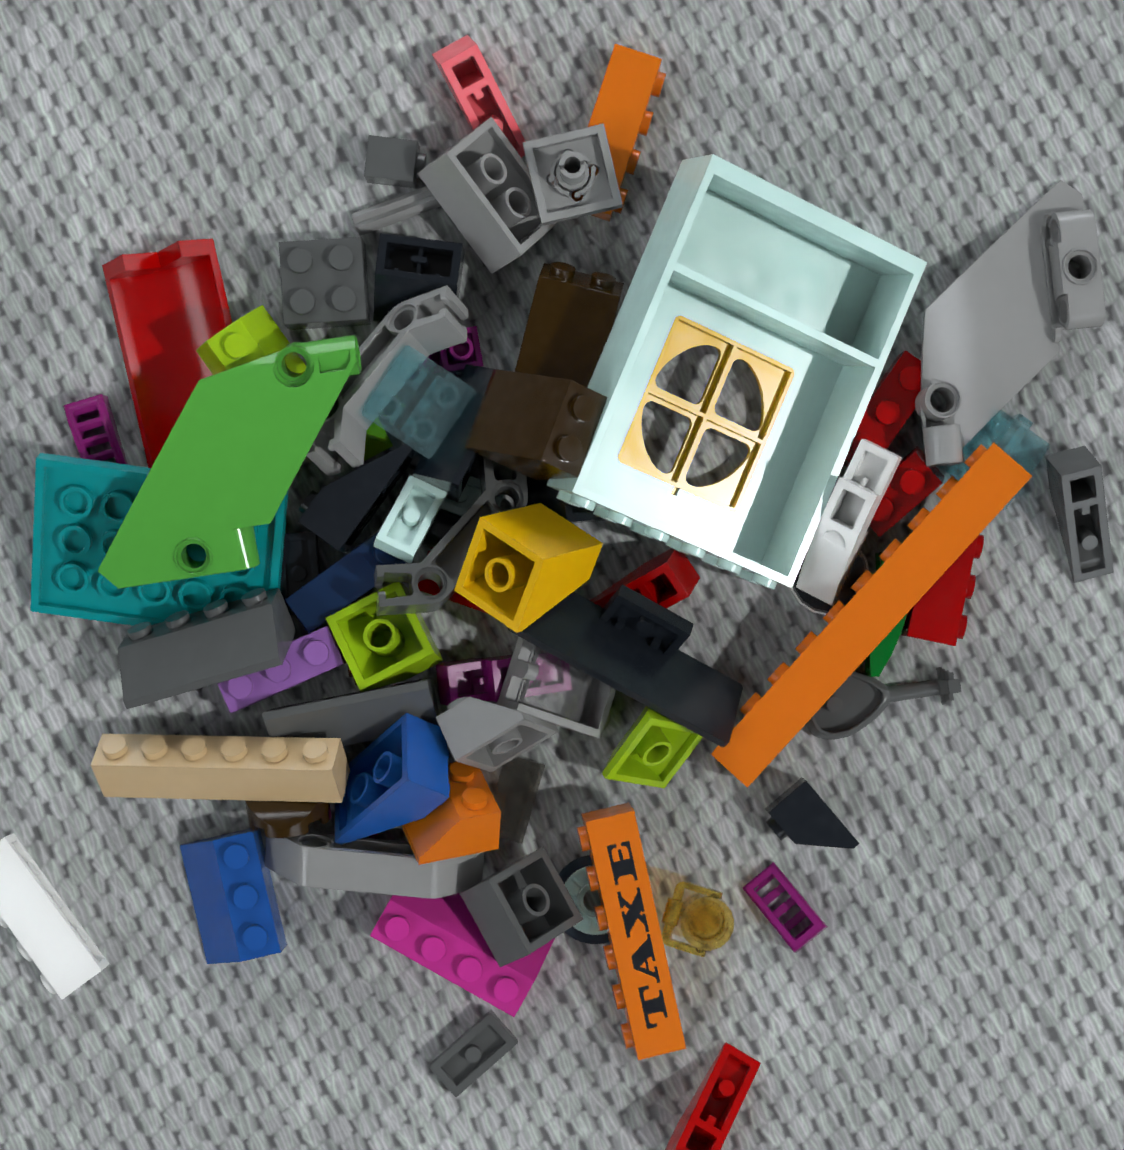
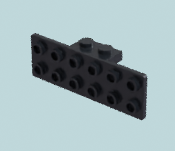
M622 584L604 607L572 592L522 632L516 633L508 628L515 635L721 747H725L730 742L743 686L679 650L691 635L693 623Z

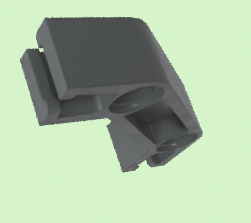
M480 455L478 462L481 496L422 562L376 565L374 572L375 590L383 589V582H406L409 584V596L386 599L385 591L378 592L376 602L377 616L429 613L441 608L456 592L454 589L479 518L508 511L496 504L495 497L499 495L511 497L515 503V508L513 509L527 505L528 488L526 475L512 470V480H496L492 460ZM425 579L433 580L439 586L440 593L435 596H426L419 590L418 583Z

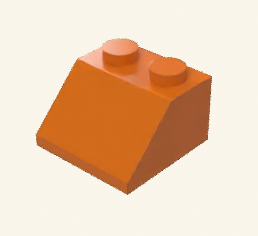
M457 761L448 763L449 798L425 818L402 825L418 865L499 849L501 810L479 768Z

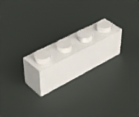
M13 833L0 840V925L3 928L9 927L18 940L16 946L21 955L29 962L33 960L42 972L40 979L45 988L53 995L57 993L61 1000H63L106 968L109 962L16 835Z

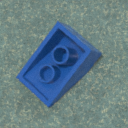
M405 713L349 763L350 774L342 803H335V843L343 845L425 818L449 798V750L439 726Z

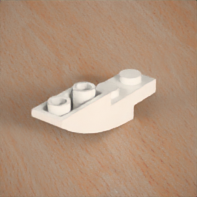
M861 439L844 476L839 477L821 516L802 565L796 588L831 606L835 604L869 534L867 529L902 459L901 456L869 440Z

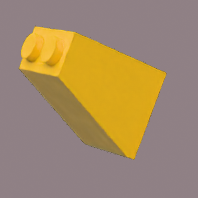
M541 503L482 516L479 518L454 591L514 632L519 633L590 579L603 543Z

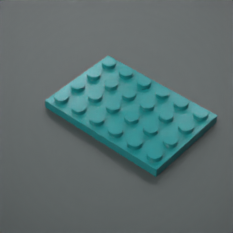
M40 453L36 457L30 611L131 626L147 621L153 625L164 622L168 616L179 611L187 610L189 614L201 611L207 604L216 600L226 599L228 603L241 599L245 593L253 589L264 588L265 591L275 588L280 589L288 492L270 524L253 526L260 560L258 566L240 571L118 589L99 573L98 569L151 468ZM187 545V553L193 560H206V552L200 545Z

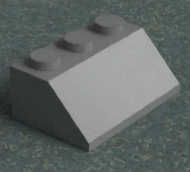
M492 117L488 118L417 173L491 274L522 256L557 224L541 226L528 166Z

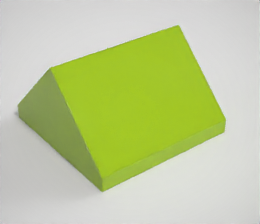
M646 706L612 752L602 771V775L605 779L665 788L703 737Z

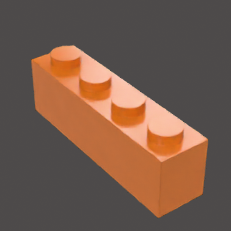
M615 44L588 127L604 124L624 206L628 190L621 188L625 174L634 175L641 151L635 150L634 147L639 134L647 136L654 112L648 111L647 107L651 95L659 98L666 73L660 72L661 58ZM592 166L589 167V176H591ZM596 167L595 176L599 173V170H598L597 167ZM574 191L571 195L574 201H581L583 195L580 198H575L574 194L578 191ZM623 206L622 208L592 214L591 216L610 222L613 211L621 214Z

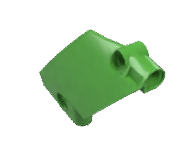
M356 335L309 342H293L281 351L200 379L132 503L98 572L120 589L240 571L258 566L260 560L253 526L270 524L348 377L361 373V356ZM297 352L305 358L307 364L304 372L294 373L290 371L286 365L288 353ZM187 545H200L206 552V560H193L187 553Z

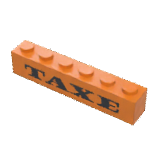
M628 802L582 813L584 826L577 827V833L582 852L589 850L593 866L585 867L591 892L598 890L601 905L595 906L594 910L599 930H607L610 944L603 946L608 970L616 969L619 984L612 985V991L617 1010L623 1008L625 1010L627 1023L620 1024L626 1049L633 1047L638 1060L686 1049L635 811Z

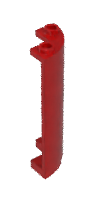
M213 238L177 241L158 252L122 254L102 265L148 468H152L198 381L213 375L196 350L205 341L232 324Z

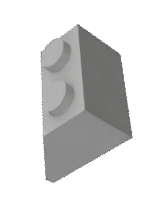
M462 697L454 700L447 706V711L436 717L454 760L489 772L495 771L558 733L556 725L521 711L473 697Z

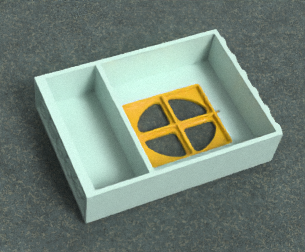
M714 154L682 160L587 387L606 396L607 400L578 478L549 479L547 486L559 490L556 498L579 508L582 507L590 511L594 510L593 514L598 517L630 527L629 530L664 542L666 546L701 558L702 562L736 574L735 576L756 585L760 584L772 590H775L777 583L792 588L927 262ZM709 345L717 349L719 354L717 362L698 403L688 402L660 389L656 385L657 374L678 354L693 347ZM737 359L745 362L752 370L760 390L762 404L761 421L759 427L753 431L725 419L715 412L718 397L731 366ZM650 401L685 416L690 423L674 465L668 473H663L655 467L644 445L642 413L645 404ZM707 429L716 430L747 446L748 453L746 458L733 472L723 479L712 484L697 487L688 484L686 481L688 469L703 433Z

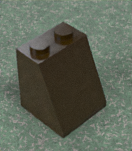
M544 263L538 277L515 372L569 379L588 387L614 325L624 283L617 282L614 276L603 272H593L590 275L575 271L576 268L568 263Z
M495 369L490 377L464 448L534 480L578 478L607 397L569 379Z

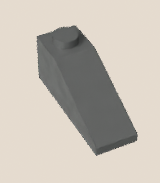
M1086 446L1046 455L1049 490L1073 582L1076 583L1114 573L1102 466Z

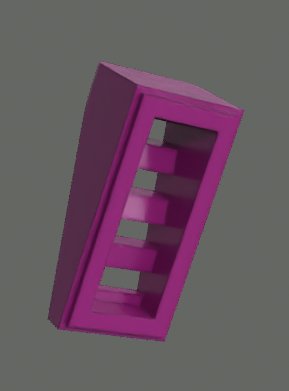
M100 394L63 406L80 458L104 461L115 457L116 463L128 465L107 396ZM96 410L99 411L100 417L81 422L79 415ZM104 426L106 433L86 438L85 431ZM107 442L110 443L112 449L91 455L90 447Z
M774 862L743 887V890L794 953L801 950L828 927ZM776 878L780 884L764 898H761L757 892ZM787 891L791 897L772 911L768 905L783 892ZM797 904L802 910L783 924L779 918ZM808 917L812 923L794 937L790 930Z

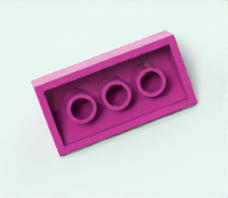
M460 893L436 899L392 895L370 934L374 939L515 1017L531 989L555 938L523 958L499 967Z

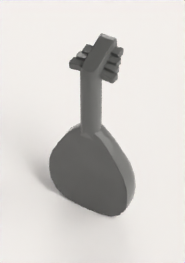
M942 667L936 668L938 679L886 686L874 677L854 671L805 725L815 737L821 739L835 740L849 737L875 720L890 702L940 695L942 705L948 704V702L954 700V693L962 692L960 679H954L953 672L949 673L948 670L945 671Z

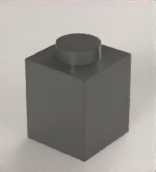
M369 135L364 177L367 183L416 189L417 178H420L417 173L426 167L427 156L420 153V146L416 140Z

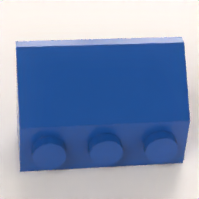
M249 828L181 844L180 850L207 964L242 962L281 953L287 946L270 869L265 867L266 852L260 828L254 832H251Z

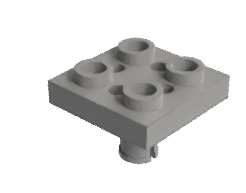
M604 124L523 142L541 226L622 208V199ZM590 166H592V167H591V176H589V167H590ZM596 167H597L598 170H599V173L595 176ZM554 176H556L558 183L554 186L548 185L546 182L547 178L549 177L550 183H553ZM574 191H578L574 194L575 198H580L583 195L581 201H574L571 195Z

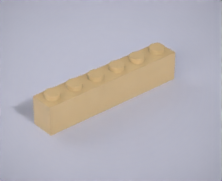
M102 733L91 762V768L104 797L342 803L350 774L341 738Z

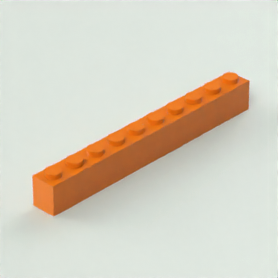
M993 442L988 449L982 444L978 446L964 462L970 469L959 481L953 475L936 493L941 501L933 510L929 512L923 507L907 525L913 532L903 543L895 538L879 556L884 561L883 565L874 574L867 569L851 586V589L856 592L853 598L846 605L839 600L823 617L828 623L818 636L811 631L795 648L801 655L789 667L783 661L767 680L773 686L764 696L761 697L755 692L741 707L740 711L745 716L733 727L730 742L725 747L717 745L711 755L747 788L1032 477L1029 472Z

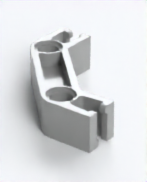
M447 285L397 304L359 347L362 371L358 375L348 377L307 454V457L328 477L340 473L341 465L337 462L338 454L353 468L364 465L366 430L430 354L467 341V328L457 320L461 319L463 321L468 319L469 310Z
M309 825V831L304 835L289 838L266 837L265 867L295 884L305 887L436 899L464 892L482 881L485 852L418 865L411 846L407 841L361 838L340 845L335 843V835L325 834Z

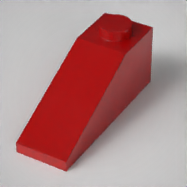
M670 548L645 562L590 601L604 607L623 584L667 609L689 597L700 576L684 553Z
M726 1042L677 1123L665 1150H721L761 1063Z

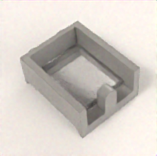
M518 636L497 705L521 711L583 735L601 739L603 730L607 728L611 719L610 708L617 690Z

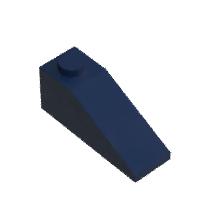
M379 531L284 600L308 634L326 622V617L344 609L375 586L374 572L376 565L407 563L373 547Z

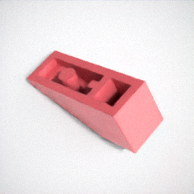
M466 35L433 53L432 56L471 129L474 130L488 118L492 117L520 157L525 156L523 142L526 141L478 45Z

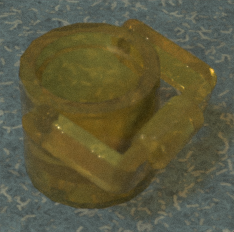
M689 881L679 882L675 887L673 897H668L661 922L665 923L662 932L663 943L666 946L701 957H705L707 950L711 951L722 947L729 941L734 929L733 915L728 904L722 898L723 892ZM685 889L695 891V893H692L682 901ZM678 922L683 936L689 944L671 939L674 927L678 925Z

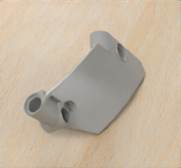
M1062 180L1057 182L923 311L921 391L915 399V408L917 414L921 417L926 467L964 463V446L1060 352L1059 342L1061 341L1062 330L1102 327L1104 324L1106 310L1095 216L1091 209L1084 210L1082 194ZM1069 261H1073L1080 266L1082 271L1080 279L1073 277L1069 273ZM932 392H939L945 397L946 409L944 412H938L932 407L930 402Z

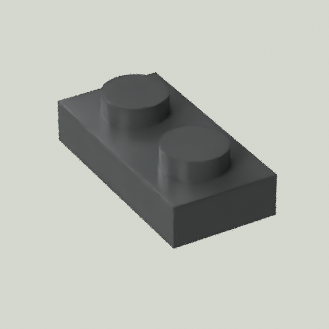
M490 1010L436 1057L429 1067L451 1093L457 1097L518 1044V1039L497 1015Z

